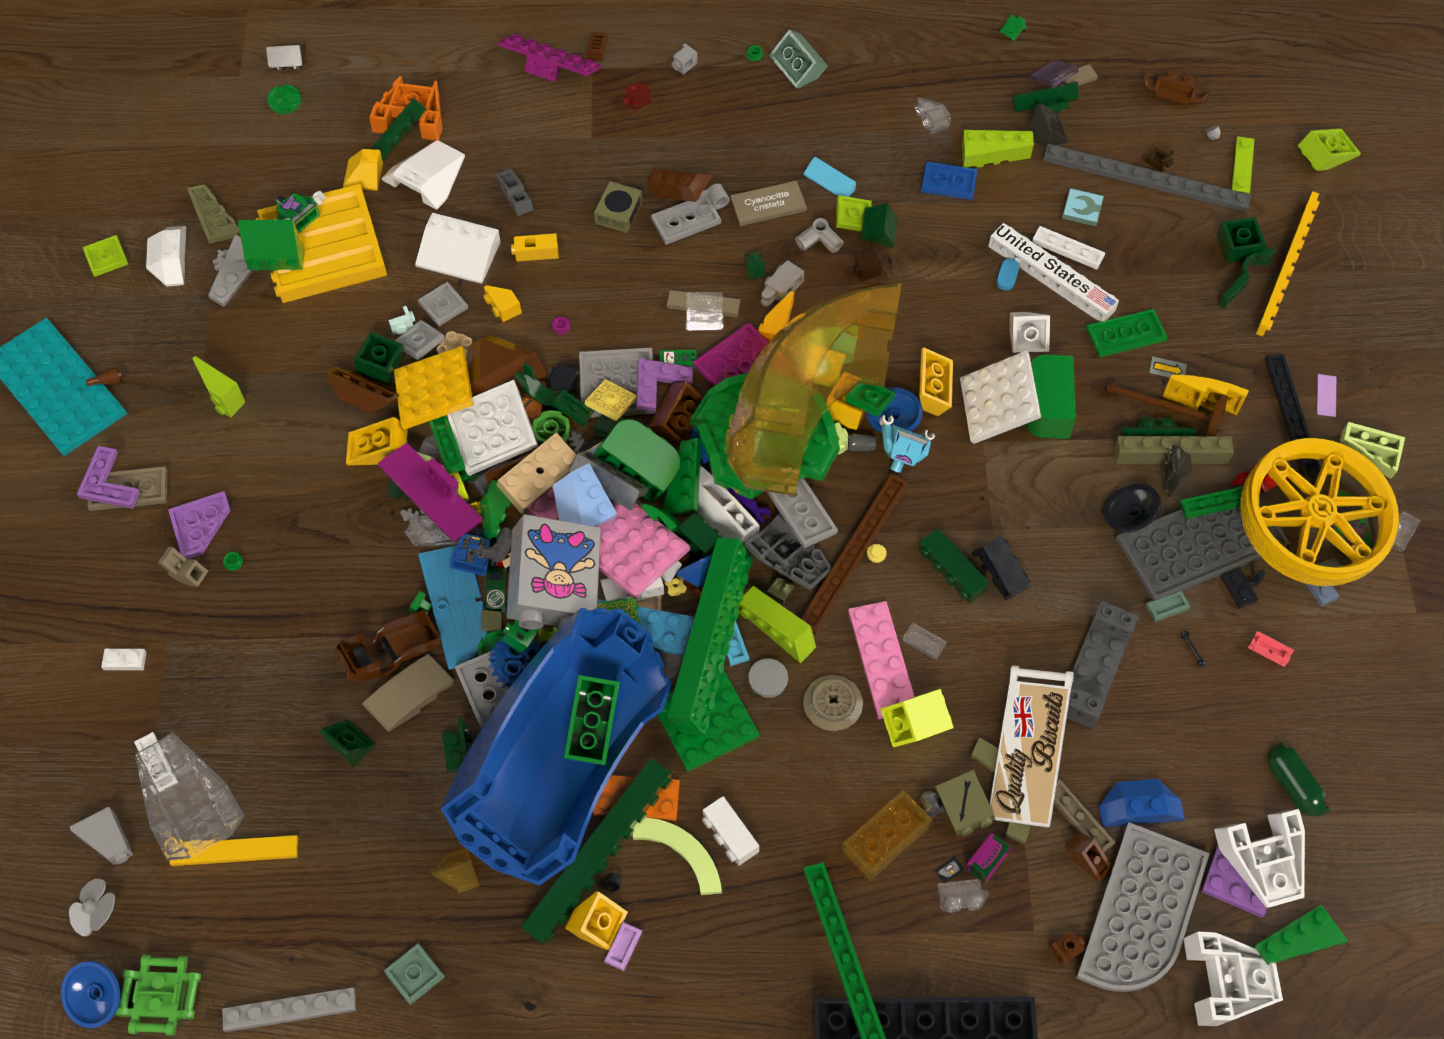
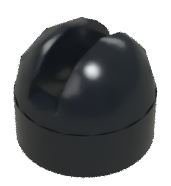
M618 873L608 874L604 881V886L609 891H618L622 884V878Z

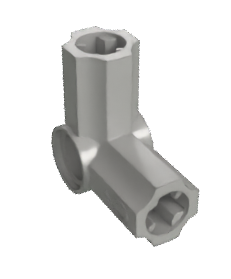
M822 218L816 219L810 228L795 238L798 247L804 251L818 241H821L831 253L837 252L843 245V240L829 227L828 222Z

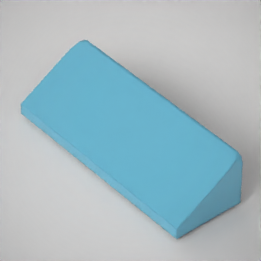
M817 157L812 159L804 172V176L836 196L849 197L855 191L856 182Z

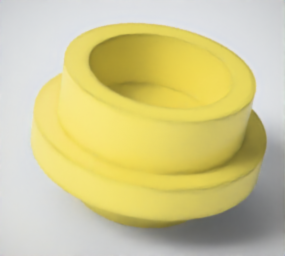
M873 544L867 550V557L872 562L879 563L885 559L886 549L880 544Z

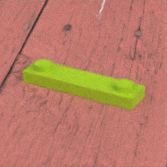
M1237 136L1231 190L1250 194L1255 139Z

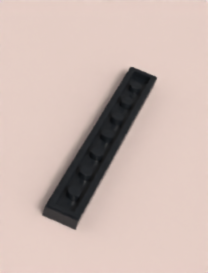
M1284 354L1266 356L1265 363L1290 441L1311 438ZM1309 458L1296 459L1301 476L1310 484L1315 485L1321 470L1318 460Z

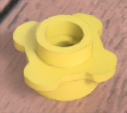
M677 576L669 583L665 581L670 596H678L686 592L687 587L683 584L684 579Z

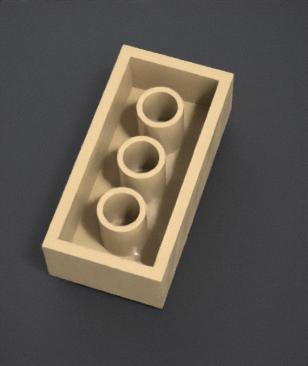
M555 433L502 476L497 482V487L518 511L523 514L527 508L551 490L553 484L570 473L577 455Z

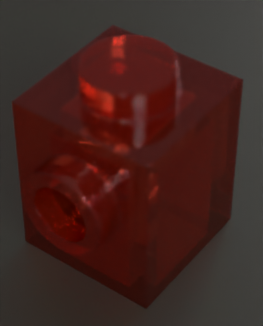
M640 81L625 88L624 100L635 111L652 103L651 91L643 81Z

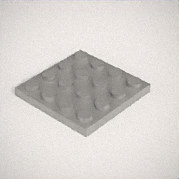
M652 348L579 352L581 402L585 404V400L605 379L637 395L638 360L641 358L653 361ZM635 400L622 416L656 414V409L654 412L636 409ZM593 410L594 413L590 418L607 416Z

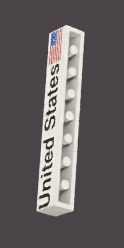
M1003 223L991 235L988 247L1006 259L1018 261L1022 270L1099 322L1107 320L1116 311L1119 300L1115 296L1089 281L1084 275L1074 271L1069 265L1062 263L1055 256L1043 250L1042 247L1037 246L1027 237L1016 232L1012 227Z

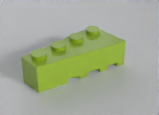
M754 586L743 595V601L740 602L739 613L745 619H749L799 663L816 648L809 624Z

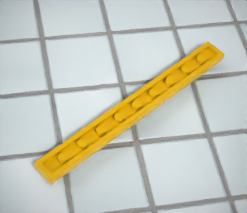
M1312 191L1260 322L1257 335L1263 336L1266 330L1270 331L1273 320L1270 319L1276 316L1279 308L1276 304H1280L1284 293H1281L1282 289L1286 290L1289 280L1286 278L1287 276L1291 277L1294 266L1291 265L1292 263L1296 264L1300 253H1297V250H1301L1305 240H1302V237H1306L1310 227H1307V224H1311L1315 214H1312V211L1316 212L1319 201H1317L1319 193Z

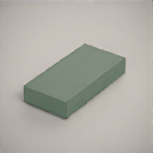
M1182 590L1157 601H1150L1145 605L1153 622L1190 609V605Z

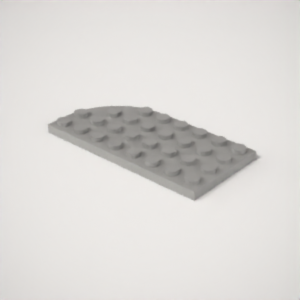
M1128 822L1076 979L1116 992L1140 990L1161 979L1172 967L1179 954L1210 853Z

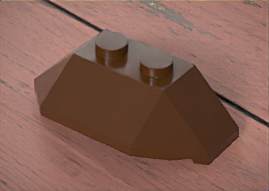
M337 366L326 372V377L337 397L349 405L360 408L364 412L372 413L389 405L399 397V394L392 387L357 372L342 370V368Z

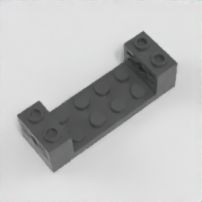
M1101 601L1072 671L1074 676L1067 719L1094 729L1127 643L1139 618L1138 615Z

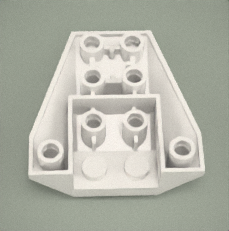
M436 140L392 166L382 177V180L394 187H397L400 183L421 193L423 203L438 210L450 194L465 154Z

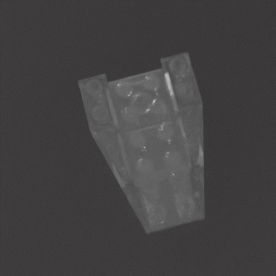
M174 733L135 754L149 826L168 861L194 858L220 841L232 836L245 815L226 782ZM175 780L178 781V782H176V783H174V784H172V785H170V786H168V787L162 789L161 791H159V789H161V788H163L164 786L170 784L171 782H173V781H175Z

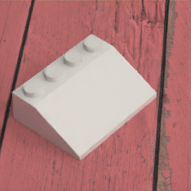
M432 213L425 227L415 265L423 269L482 284L501 243L499 230Z

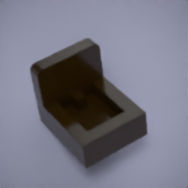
M1155 147L1146 157L1145 162L1163 172L1166 167L1170 168L1173 164L1175 152L1171 150L1166 154Z

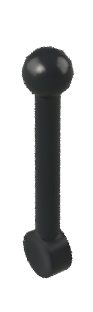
M1183 631L1181 638L1187 641L1198 660V665L1204 667L1206 661L1201 659L1189 638V632Z

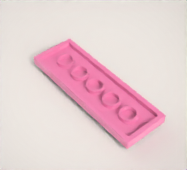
M887 601L848 609L878 719L883 718L880 708L914 697Z

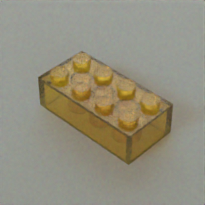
M902 790L843 842L841 851L871 881L931 827L933 819Z

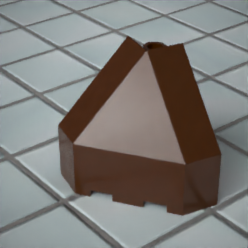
M488 335L482 337L468 346L467 367L472 397L512 380L516 382L520 392L523 388L516 380L515 375L517 372L521 374L524 371L522 367L525 363L534 368V374L538 381L549 375L535 351L496 336Z

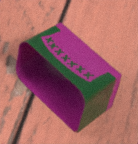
M991 832L968 861L966 870L983 883H986L1008 855L1007 852L1010 851L1011 846Z

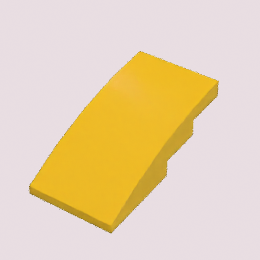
M1171 375L1162 397L1193 410H1198L1200 406L1214 412L1220 396L1225 395L1228 396L1225 411L1237 415L1249 390L1211 378Z

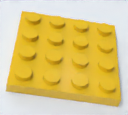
M462 346L394 370L396 391L399 394L397 399L400 422L404 430L474 406L466 355Z

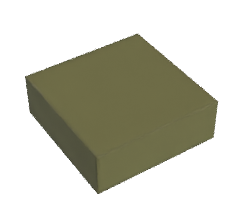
M482 610L481 631L501 630V612Z

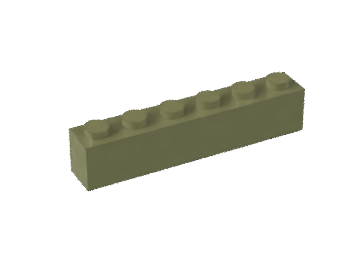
M1118 436L1114 446L1116 464H1229L1234 454L1232 436Z

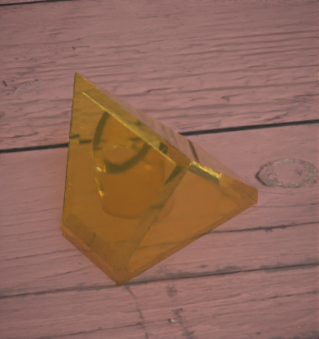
M466 848L447 853L430 873L459 893L480 886L469 850Z

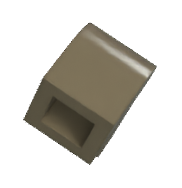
M168 547L158 562L168 571V575L189 586L198 587L208 573V570L196 560L186 559L173 547Z

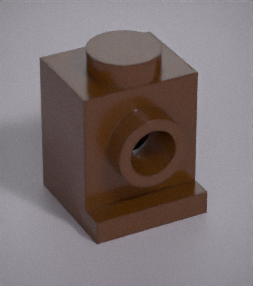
M1071 931L1058 941L1052 943L1049 951L1060 966L1063 967L1084 952L1085 948L1083 946L1085 942L1079 934L1074 935ZM1066 943H1070L1073 949H1069Z

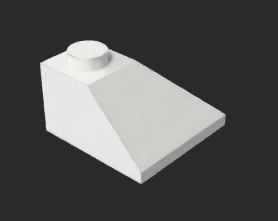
M1032 312L1010 313L1009 331L1012 352H1049L1050 315Z

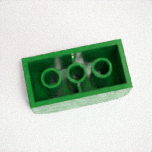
M1040 355L1031 361L1041 418L1026 423L1025 427L1031 434L1037 437L1070 439L1076 421L1073 356Z
M635 420L619 422L594 454L649 488L643 497L651 503L665 491L680 468L679 454L668 444L667 440L657 436L649 427Z
M582 675L577 676L563 758L601 765L606 764L620 682Z

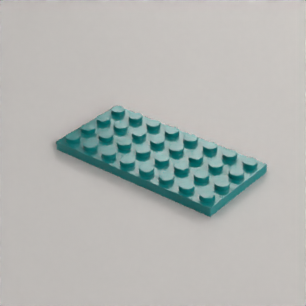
M47 318L0 347V380L63 456H66L127 415L125 409L104 385H86L85 380L96 377V375Z

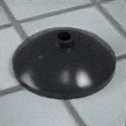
M1129 485L1119 489L1108 499L1104 508V517L1108 525L1114 530L1120 532L1138 531L1150 525L1157 518L1161 510V498L1158 492L1148 485Z

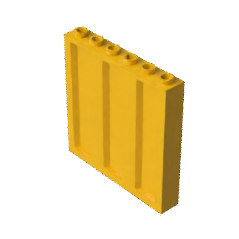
M361 184L323 193L326 199L321 201V205L317 204L320 216L298 234L304 249L302 270H276L270 273L273 283L277 284L274 287L276 296L281 297L283 303L387 276ZM278 205L257 210L259 217L256 220H277L276 216L278 213L276 208Z

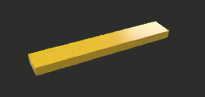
M295 835L171 844L170 865L183 866L298 858L299 838Z

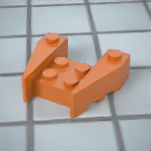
M399 76L392 84L393 87L383 94L382 100L380 102L377 101L373 106L369 117L372 132L384 133L393 123L394 119L398 117L414 98L427 109L418 120L420 121L419 126L422 139L439 141L443 126L437 81H434L432 87L403 84L402 76Z

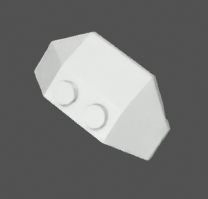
M186 226L167 227L148 238L146 268L166 287L184 285Z

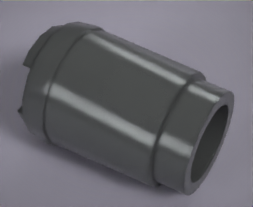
M851 434L848 436V450L851 452L875 451L876 436L866 434Z

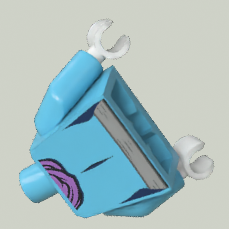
M883 415L879 422L883 426L884 450L886 455L894 459L890 469L901 473L904 463L914 466L928 456L931 445L930 440L935 437L933 433L927 436L928 430L917 434L896 425L891 427L890 424L894 420L893 417L890 416L887 422L885 415Z

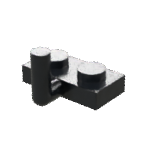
M1237 567L1222 573L1220 577L1236 605L1241 609L1257 603L1258 598L1252 587L1259 585L1266 573L1260 569L1253 579L1247 581L1241 568Z

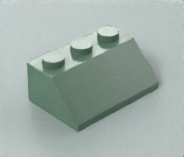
M788 30L769 55L796 88H800L818 79L828 67L800 33Z

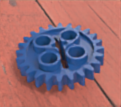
M501 639L499 642H496L490 652L491 656L488 661L492 662L489 669H495L491 675L498 676L495 682H503L501 688L508 686L510 689L519 675L532 661L529 655L534 658L544 647L539 646L540 640L537 642L532 640L522 653Z

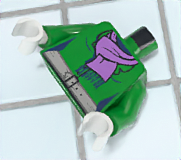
M317 191L312 197L300 196L296 193L290 195L287 199L279 196L275 201L276 205H278L276 208L278 213L276 219L294 220L299 234L320 216L317 204L321 205V201L326 199L321 191Z

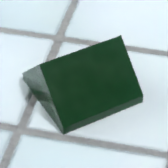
M888 203L864 209L860 238L893 248L898 218Z
M349 720L328 726L320 731L325 743L353 768L376 745Z

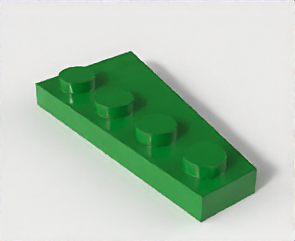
M698 438L681 441L678 452L680 468L669 484L662 509L671 515L698 512L702 441Z
M1320 905L1258 943L1255 949L1266 964L1271 965L1296 956L1307 955L1314 951L1345 944L1348 942V939L1323 906Z

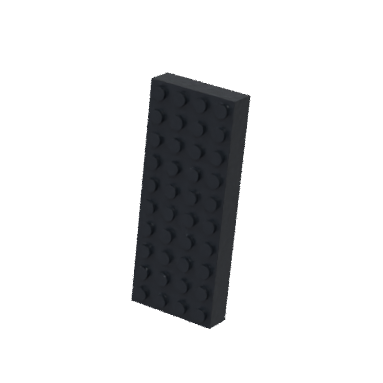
M1035 997L872 998L886 1039H1038ZM814 998V1039H861L847 998Z

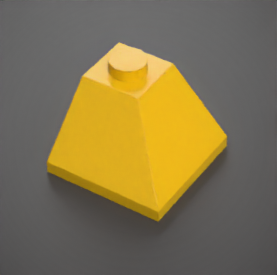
M362 149L348 160L343 188L361 184L362 190L378 191L383 167L380 150Z
M596 891L574 909L565 929L580 939L609 951L628 912Z

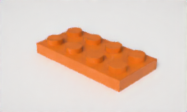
M611 775L594 808V817H606L636 777ZM671 779V785L667 790L660 792L658 802L654 807L650 806L647 809V816L645 818L677 822L680 780Z

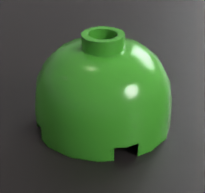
M545 411L533 421L532 429L539 445H542L555 433L565 443L569 439V420L561 412Z

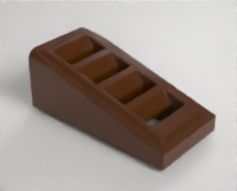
M591 32L587 47V59L604 61L608 33Z

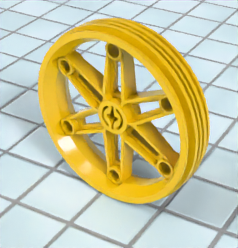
M1304 438L1282 444L1269 451L1259 460L1248 475L1243 486L1240 506L1241 519L1250 543L1270 566L1293 580L1315 586H1337L1358 580L1377 567L1387 556L1394 544L1399 525V513L1391 486L1381 471L1369 459L1341 443L1326 439ZM1300 458L1323 461L1315 485L1310 484L1291 468L1286 461ZM1341 470L1354 478L1364 488L1369 497H1337ZM1267 473L1291 502L1259 506L1260 488ZM1327 474L1332 475L1328 496L1320 494ZM1288 477L1307 498L1304 500L1285 478ZM1337 506H1362V510L1338 513ZM1300 510L1302 517H1276L1275 514ZM1378 516V536L1372 550L1363 542L1347 521ZM1334 524V525L1346 536V538L1353 544V546L1351 547V546L1331 527V525ZM1267 526L1301 527L1296 555L1283 547L1274 538ZM1310 527L1319 529L1311 550L1306 549ZM1324 537L1350 558L1353 564L1339 567L1314 564Z

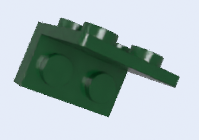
M462 717L458 718L459 730L442 733L448 774L458 772L471 747V732L468 728V723H464Z

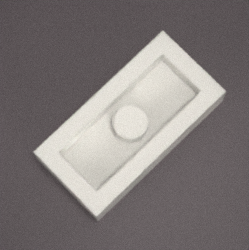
M105 649L101 667L103 670H144L146 651L145 649Z

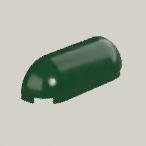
M1283 742L1275 745L1269 751L1267 758L1268 766L1295 806L1302 813L1309 816H1322L1328 813L1329 807L1324 802L1326 794L1296 751L1291 746L1289 748L1284 746Z

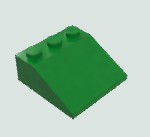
M238 220L243 254L248 270L293 271L303 269L304 249L294 220Z

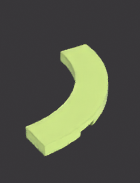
M645 818L642 823L639 824L637 822L633 828V840H650L668 845L686 859L692 867L698 880L701 895L722 893L720 878L713 860L705 848L692 835L678 826L663 820Z

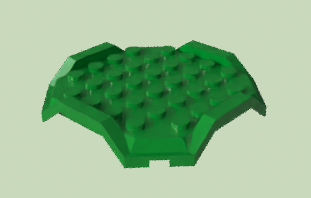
M764 370L724 379L706 393L690 419V424L697 430L709 458L714 484L725 489L730 487L739 491V495L750 500L771 486L803 478L823 481L840 450L835 423L822 395L813 389Z

